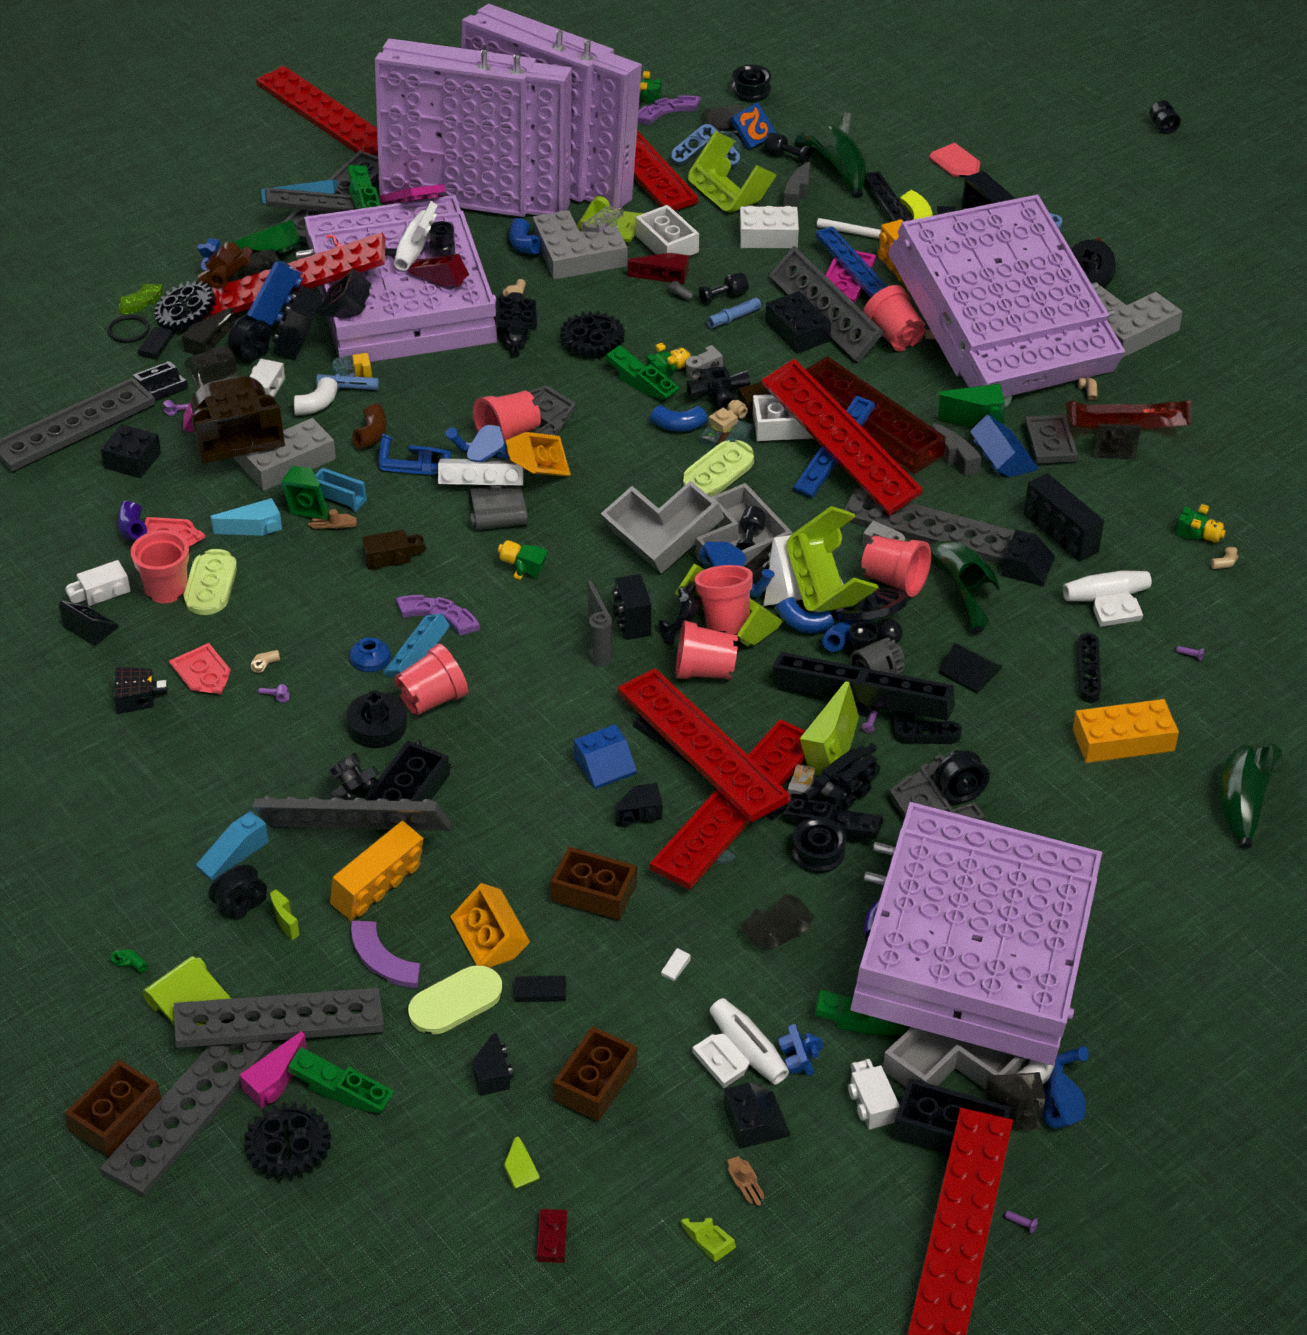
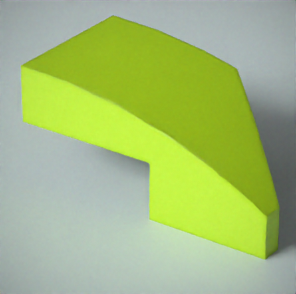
M275 889L270 893L277 922L282 931L293 941L300 935L298 920L290 914L289 900Z
M519 1136L515 1137L504 1163V1168L513 1189L517 1190L538 1181L540 1177Z
M689 1218L681 1220L683 1229L714 1262H717L736 1248L735 1240L719 1226H714L712 1218H705L704 1222H690Z

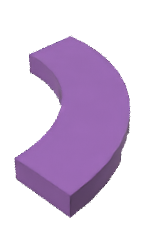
M686 95L678 96L676 99H668L667 97L654 101V104L648 107L644 106L638 111V123L652 125L656 119L668 113L679 111L696 112L701 102V97Z
M424 595L396 598V604L403 618L442 613L449 625L455 629L459 636L480 630V624L467 609H462L451 600L441 597L436 599L424 598Z
M352 921L351 931L354 949L367 969L373 974L377 973L381 977L386 978L389 983L418 989L420 963L402 960L387 951L378 938L377 922Z

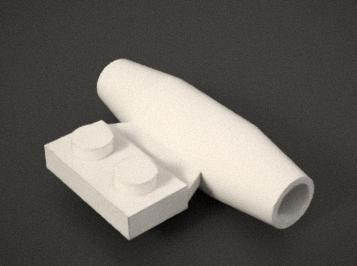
M432 201L426 210L420 211L409 223L398 244L394 266L400 271L409 269L419 257L429 238L430 225L433 224L437 216L435 210L438 206Z
M1116 571L1096 574L1064 584L1063 595L1066 601L1094 602L1093 611L1100 627L1142 620L1143 613L1137 599L1131 594L1149 589L1152 581L1148 571Z
M724 998L719 999L711 1006L710 1013L723 1034H712L692 1047V1053L723 1088L744 1076L749 1065L774 1085L779 1084L788 1076L789 1070L774 1045L748 1016Z

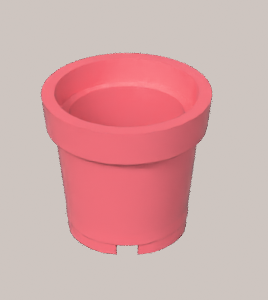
M892 285L880 290L864 307L863 312L885 332L882 336L897 351L906 350L905 347L909 345L915 346L925 335L924 325L926 326V323L911 304V299L902 286Z
M524 390L499 397L487 396L478 398L473 407V418L477 432L486 425L499 426L502 429L506 444V440L524 432L536 430L535 428L540 426L541 415L538 405L534 406L532 402L534 399L533 395Z
M168 530L149 532L138 538L132 545L131 557L135 568L140 573L145 595L147 597L150 596L157 603H171L178 600L177 597L181 594L184 596L188 581L189 545L187 540L181 534Z
M873 536L871 538L874 540L873 543L867 544L863 553L861 568H864L866 572L862 573L863 576L896 589H901L909 597L916 596L923 588L931 564L930 545L925 541L911 540L908 542Z
M722 565L699 572L695 576L697 593L701 596L706 629L726 631L728 634L739 633L750 616V590L753 586L752 571L742 566Z
M684 621L677 650L676 679L704 677L731 680L732 676L729 672H734L737 656V647L734 646L733 640L738 641V636L698 627L697 623Z
M442 644L435 645L427 651L426 656L394 676L396 689L401 687L402 694L400 697L412 714L416 713V716L451 699L456 701L467 696L469 693L466 679L459 665Z

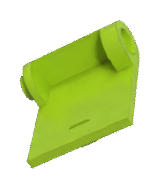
M596 196L577 223L579 232L589 229L617 226L624 242H631L636 234V216L644 213L611 210L610 203L606 198Z
M194 956L189 957L142 990L146 1003L154 1011L161 1009L174 1026V1003L231 999L207 971L203 960ZM198 1021V1022H196L195 1024H196V1025H205L206 1022H204V1021Z

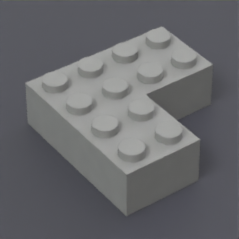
M569 210L533 216V235H537L540 239V251L554 280L627 266V246L617 226H607L605 228L579 232Z
M1102 286L1095 290L1106 310L1113 309L1115 311L1114 316L1109 317L1107 321L1126 351L1123 357L1180 329L1183 311L1157 292L1129 305H1125Z
M313 418L283 430L285 446L233 457L234 460L263 491L280 484L293 465L314 469L335 460L334 440Z
M689 481L660 508L656 507L631 486L601 513L607 527L660 574L696 543V537L708 533L724 519L719 504L692 481Z
M744 483L711 497L719 504L724 519L717 524L718 529L696 537L695 557L699 560V552L706 542H729L736 546L739 540L744 539L745 533L741 530L739 521L744 510L749 506H757L765 512V528L760 534L753 536V542L756 545L741 550L746 556V562L743 567L751 569L770 561L773 538L792 535L793 532Z
M911 1027L885 1052L883 1070L906 1087L909 1078L938 1086L954 1069H957L995 1097H998L1017 1078L1015 1074L1027 1065L1029 1059Z

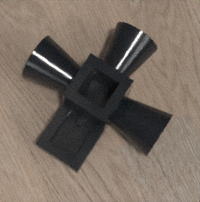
M726 366L701 369L700 377L702 381L687 380L686 382L687 394L690 400L708 394L711 401H717L718 410L721 408L728 410V404L732 400H736L731 394V390H738V388L750 385V377L747 370L730 376Z

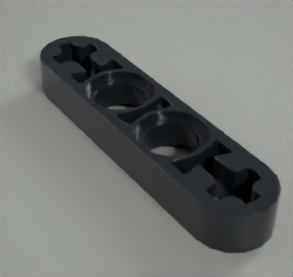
M1083 633L1079 636L1077 646L1079 696L1084 702L1094 703L1099 700L1101 692L1099 639L1092 633ZM1087 643H1089L1090 646H1091V647L1088 648V649H1086V648H1087ZM1090 657L1095 661L1087 662L1083 658ZM1086 673H1091V674H1093L1095 677H1094V678H1088V677L1084 676V674H1086ZM1088 687H1092V693L1089 692Z

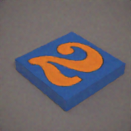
M758 102L730 118L748 150L764 142L769 133H776Z

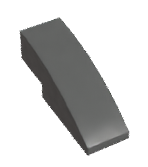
M806 162L799 167L788 180L784 191L783 207H797L798 210L799 199H807L810 162Z
M937 423L932 424L930 440L947 465L956 464L964 476L979 473L981 456L976 449L953 431Z

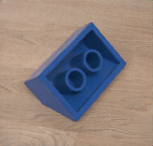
M275 261L247 315L257 320H263L271 326L276 325V323L280 324L282 317H284L283 310L288 303L291 304L290 299L294 289H298L303 281L301 277L303 272L283 261Z
M989 414L970 431L975 438L973 440L974 443L984 450L982 454L987 460L992 461L991 467L998 474L1003 473L1008 477L1036 471L1039 468L1012 430Z

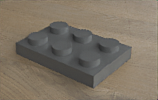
M1066 415L1025 417L1024 424L1036 464L1077 461L1078 453Z

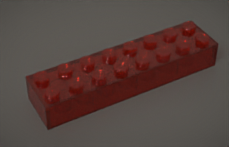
M827 356L805 369L845 410L848 409L856 395L874 402L875 408L862 425V428L894 460L914 474L944 455L946 436Z

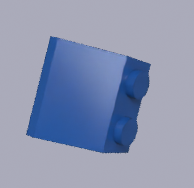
M616 724L574 739V759L594 789L637 774L627 741Z

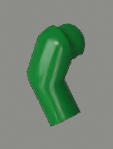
M131 949L116 950L110 955V960L114 965L119 967L133 966L139 973L145 972L149 966L142 957Z

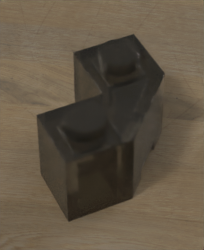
M784 894L770 912L755 908L741 925V928L758 947L772 950L800 936L809 928L815 916L798 897Z

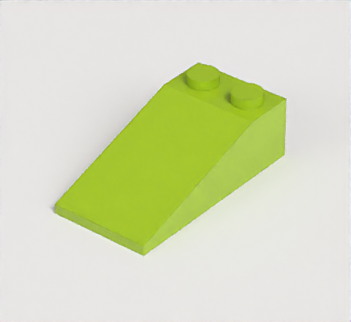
M844 682L800 738L807 766L816 768L815 776H820L824 768L850 750L859 716L849 682Z

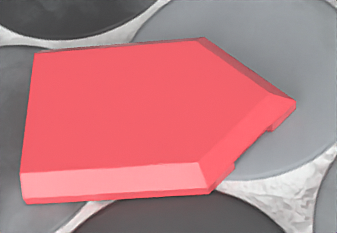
M956 143L933 151L929 155L931 161L952 177H960V175L969 176L979 172L980 161Z
M146 517L145 520L147 533L158 530L173 531L181 534L187 540L189 546L206 538V535L200 530L198 531L188 519Z
M210 643L169 661V664L189 689L194 691L222 694L231 669Z

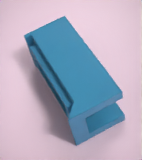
M323 467L315 474L320 483L324 498L347 505L355 513L367 501L365 482Z

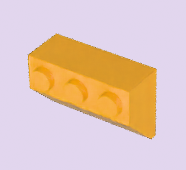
M524 432L506 440L507 453L511 461L534 474L571 476L560 436Z
M480 883L450 916L477 966L491 968L513 960L530 943L501 889Z

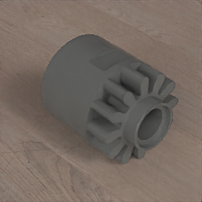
M887 637L854 651L851 654L850 662L852 666L899 674L904 671L902 667L905 666V657L901 647L894 640L891 641Z

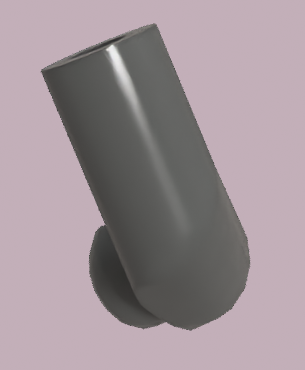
M673 281L668 285L670 294L680 296L687 301L691 299L693 292L681 286L677 281Z

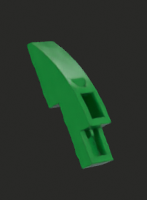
M348 165L349 192L356 209L381 206L376 187H372L367 167Z
M621 345L606 354L605 360L619 371L618 377L638 391L663 400L679 391L680 387L652 364L645 366Z
M821 989L819 991L815 1015L837 1021V1028L875 1035H904L911 1028L906 1025L851 1011L853 998Z
M300 1047L287 1069V1072L309 1083L308 1089L338 1103L364 1111L382 1113L394 1093L392 1089L348 1066L345 1071Z

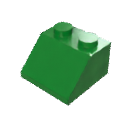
M293 465L281 480L290 513L292 515L328 520L330 517L321 486L313 470Z

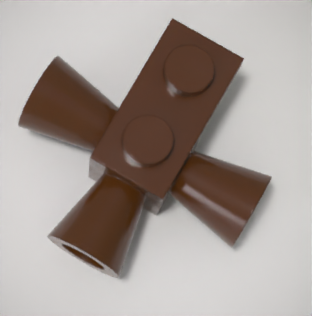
M224 243L222 247L209 257L205 266L207 270L198 274V281H203L204 284L207 283L211 288H224L228 277L232 279L240 267L245 268L249 264L252 250L246 246L240 251V248L235 243Z

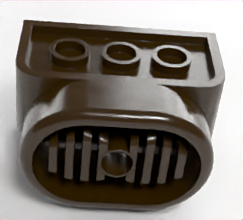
M248 376L228 378L207 383L194 393L191 399L192 426L195 444L202 464L285 446L280 406L276 403L273 396L266 395L263 385L258 380Z

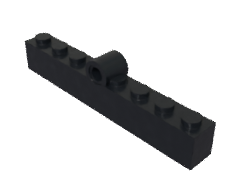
M780 652L773 665L775 687L833 698L844 682H849L857 712L860 716L870 715L875 706L948 721L955 707L954 685Z

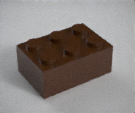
M568 846L551 880V901L620 920L637 885V866Z
M592 1026L553 1081V1100L596 1121H600L637 1066V1046Z
M118 1059L65 1112L69 1132L109 1157L161 1100L159 1085Z

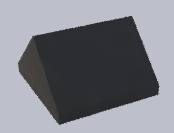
M64 601L59 603L63 627L93 646L99 644L119 627V624L89 606Z
M954 643L939 674L978 694L1002 669V665L966 646Z

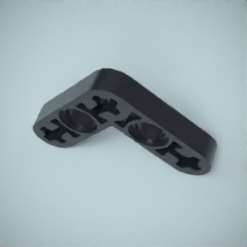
M892 710L894 737L901 744H955L961 739L962 727L957 722L915 721L914 714L905 713L909 717L900 718L897 715L905 712ZM903 727H906L907 734H904L902 731ZM930 730L934 734L925 735L922 733V731Z

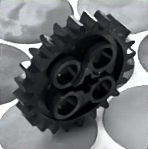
M188 281L185 286L181 283L179 288L172 287V292L166 291L167 296L160 297L162 301L156 303L158 307L154 308V316L161 328L172 329L173 332H176L177 329L182 332L185 327L189 330L191 325L198 326V321L203 322L204 316H210L208 311L214 310L212 306L216 305L214 301L216 297L212 288L207 283L204 284L203 281L200 283L194 281L192 284ZM182 298L191 312L190 314L186 313L179 299Z
M589 311L587 315L581 312V316L574 314V319L568 318V322H563L560 332V340H562V345H565V350L571 349V354L577 352L578 357L582 354L585 355V358L592 355L594 359H596V355H600L603 358L604 353L608 354L619 345L622 346L625 337V329H623V324H619V319L614 320L613 315L607 317V313L600 315L599 311L596 314Z
M285 1102L282 1103L281 1109H277L275 1105H272V1112L270 1113L263 1109V1117L254 1116L255 1124H248L249 1132L244 1134L247 1160L251 1161L252 1168L258 1167L260 1175L267 1171L268 1179L278 1174L279 1181H282L284 1175H288L290 1181H292L296 1173L303 1178L304 1170L313 1173V1164L321 1166V1158H327V1150L331 1149V1134L328 1122H324L323 1114L317 1115L316 1108L307 1111V1104H303L299 1109L296 1102H293L291 1108H287ZM284 1123H288L292 1155L290 1160L287 1159Z

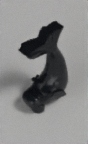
M689 581L686 587L680 586L678 588L680 596L678 600L681 601V609L674 624L658 620V625L664 630L663 638H665L667 643L674 645L676 633L682 628L683 622H690L700 609L702 600L693 593L696 585L692 581Z

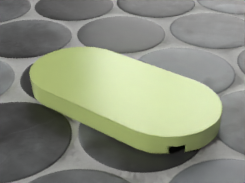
M730 440L721 442L685 471L683 485L685 486L689 481H692L710 497L719 494L753 466L754 455L752 448L747 443L735 440V442H730Z
M211 549L205 551L204 555H198L194 559L184 592L185 605L191 612L199 615H210L221 611L227 605L237 572L236 559L228 551Z
M467 967L416 994L408 1007L409 1020L412 1026L420 1032L444 1033L497 1004L502 993V980L498 973L489 967Z

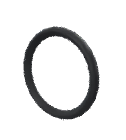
M138 315L120 316L114 319L108 326L109 336L118 342L124 343L138 341L144 338L150 330L148 321ZM125 319H138L146 326L145 331L141 335L127 339L116 337L112 333V327L115 323Z

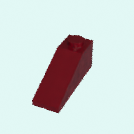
M665 253L628 259V277L669 283L677 281L684 285L689 272V255Z
M460 254L418 259L407 270L410 274L443 287H458L469 276Z

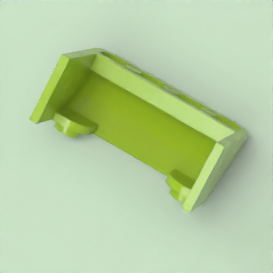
M715 131L690 169L688 179L722 210L733 213L740 210V207H747L758 203L777 175L756 165L740 189L726 177L731 168V162L726 155L735 143V140Z
M830 506L794 532L787 540V551L804 606L808 611L818 613L851 607L878 589L877 584L857 578L851 579L842 586L832 552L841 544L842 534L840 528L855 518L854 513Z
M693 564L680 586L686 587L689 581L695 583V576L705 569ZM695 588L693 593L701 599V596L697 593V590ZM750 598V616L739 633H737L738 640L748 647L750 644L756 645L777 630L783 620ZM702 604L700 606L698 613H701L703 610Z

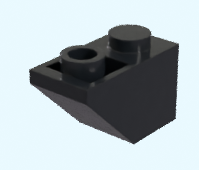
M651 783L633 786L615 806V825H630L662 820L663 803L658 784Z
M497 1033L490 1036L473 1059L474 1077L480 1096L509 1090L510 1078H514L511 1063H506L505 1058L508 1057L505 1042L500 1043Z

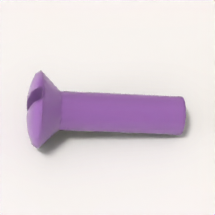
M1181 646L1177 647V653L1198 657L1199 661L1204 657L1203 648L1194 650Z
M872 710L867 722L861 725L863 732L868 734L874 732L873 723L877 716V711Z
M1009 1210L1005 1214V1218L1029 1228L1030 1233H1033L1037 1228V1218L1030 1220Z

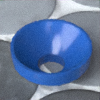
M363 638L355 643L350 650L352 666L362 672L379 671L385 668L391 659L388 645L377 638ZM370 644L376 646L374 649L366 650L363 648L365 645Z

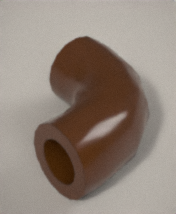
M381 404L370 405L363 411L366 425L365 427L354 429L352 434L353 443L357 449L377 444L382 438V434H385L387 420Z

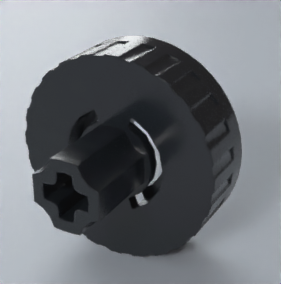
M1088 239L1075 244L1071 251L1083 271L1089 272L1086 276L1090 283L1097 282L1103 288L1109 285L1116 273V261L1111 248L1106 243L1096 239Z
M378 690L369 691V693L359 696L352 701L346 711L348 734L355 743L363 747L383 748L399 741L407 729L406 709L402 701L391 694L378 692Z

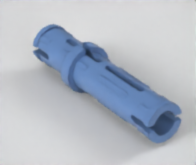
M755 297L730 309L724 308L719 313L707 317V324L711 329L721 324H729L738 317L761 309V306H759L761 302Z
M317 374V383L325 377L332 378L335 381H342L337 382V390L349 388L378 391L379 378Z

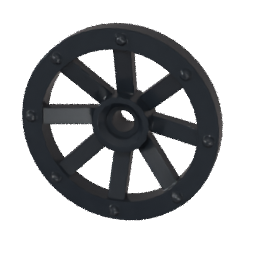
M878 588L855 604L856 606L853 611L849 610L853 606L832 611L834 617L841 620L859 621L881 618L903 609L908 603L907 595L901 589ZM880 602L887 604L885 606L879 607Z

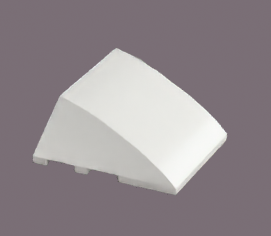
M791 535L773 538L769 569L775 573V576L766 588L763 606L778 604L789 597H794L795 601L802 600L786 546L787 540Z

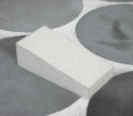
M677 948L661 971V975L675 981L690 962V954Z

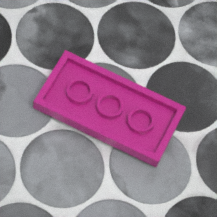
M444 184L415 187L378 197L380 204L383 205L439 197L438 193L445 192Z
M855 251L872 269L876 262V255ZM834 258L826 276L856 304L862 288Z

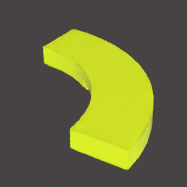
M910 190L900 197V202L911 212L914 217L913 220L933 216L930 205L917 192Z

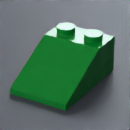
M292 219L235 240L233 243L238 245L239 248L248 246L252 250L266 252L278 250L280 254L295 248V243L301 240Z
M1001 384L939 391L938 419L940 421L974 428L989 414L1004 424L1005 401Z

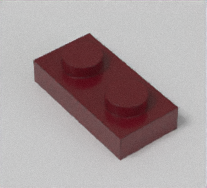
M540 1209L537 1262L565 1263L567 1210Z

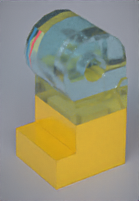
M368 353L336 358L332 362L334 375L372 378Z

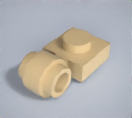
M732 400L728 404V410L721 408L709 416V424L721 432H725L738 423V418L746 416L748 409L744 403L739 400Z

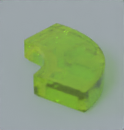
M143 284L136 293L121 296L120 314L143 310L144 306L150 303L154 304L163 293V284Z

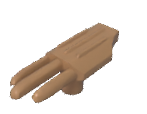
M332 509L329 511L330 518L328 520L313 518V522L308 523L313 529L357 527V517L347 513L338 514L336 509Z
M739 1156L727 1160L728 1172L735 1185L743 1193L745 1199L749 1204L753 1203L745 1190L747 1189L755 1204L760 1206L761 1202L752 1186L755 1187L762 1200L765 1196L756 1181L757 1176L749 1162L742 1160Z

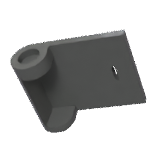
M491 485L490 487L470 488L474 513H470L471 526H475L476 530L528 524L526 504L521 485Z
M589 581L587 582L589 626L593 629V647L590 649V662L595 666L603 667L612 661V618L593 582Z

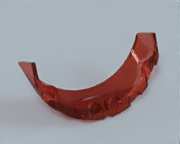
M1191 400L1159 404L1084 405L1076 403V401L1065 402V408L1071 425L1078 428L1143 429L1191 425Z

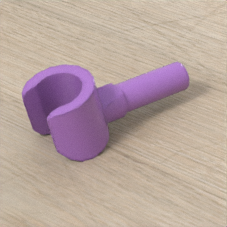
M171 400L163 402L167 407L163 410L169 416H173L177 411L187 409L189 404L175 405Z
M284 684L279 685L277 689L259 688L258 690L260 694L276 695V700L282 703L287 702L290 695L287 692V686Z

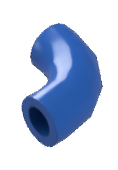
M521 218L513 219L509 231L512 247L523 254H538L541 249V242L537 235H528L530 224Z
M659 405L654 408L650 415L651 423L666 431L673 432L692 431L705 425L708 421L706 412L700 406H695L687 411L677 412Z
M794 597L786 598L774 607L785 624L798 632L817 634L826 632L834 625L829 611L818 613L806 611L797 604Z
M843 620L830 627L822 639L824 647L832 652L841 650L849 642L851 625L857 621Z

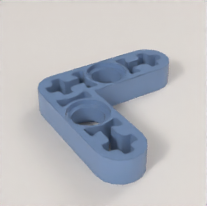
M711 124L702 125L673 149L671 154L673 163L679 166L686 164L705 148L713 133L717 130ZM704 131H706V132H709V131H710V136H709V135H705V136H704ZM691 141H696L699 145L697 148L692 149L688 144ZM732 146L728 155L730 157L735 156V161L730 160L731 168H735L739 165L740 155ZM676 154H683V158H677Z

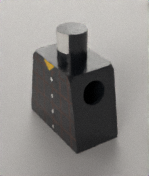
M115 667L114 700L117 714L152 708L156 694H168L167 680L154 681L153 671L150 668Z

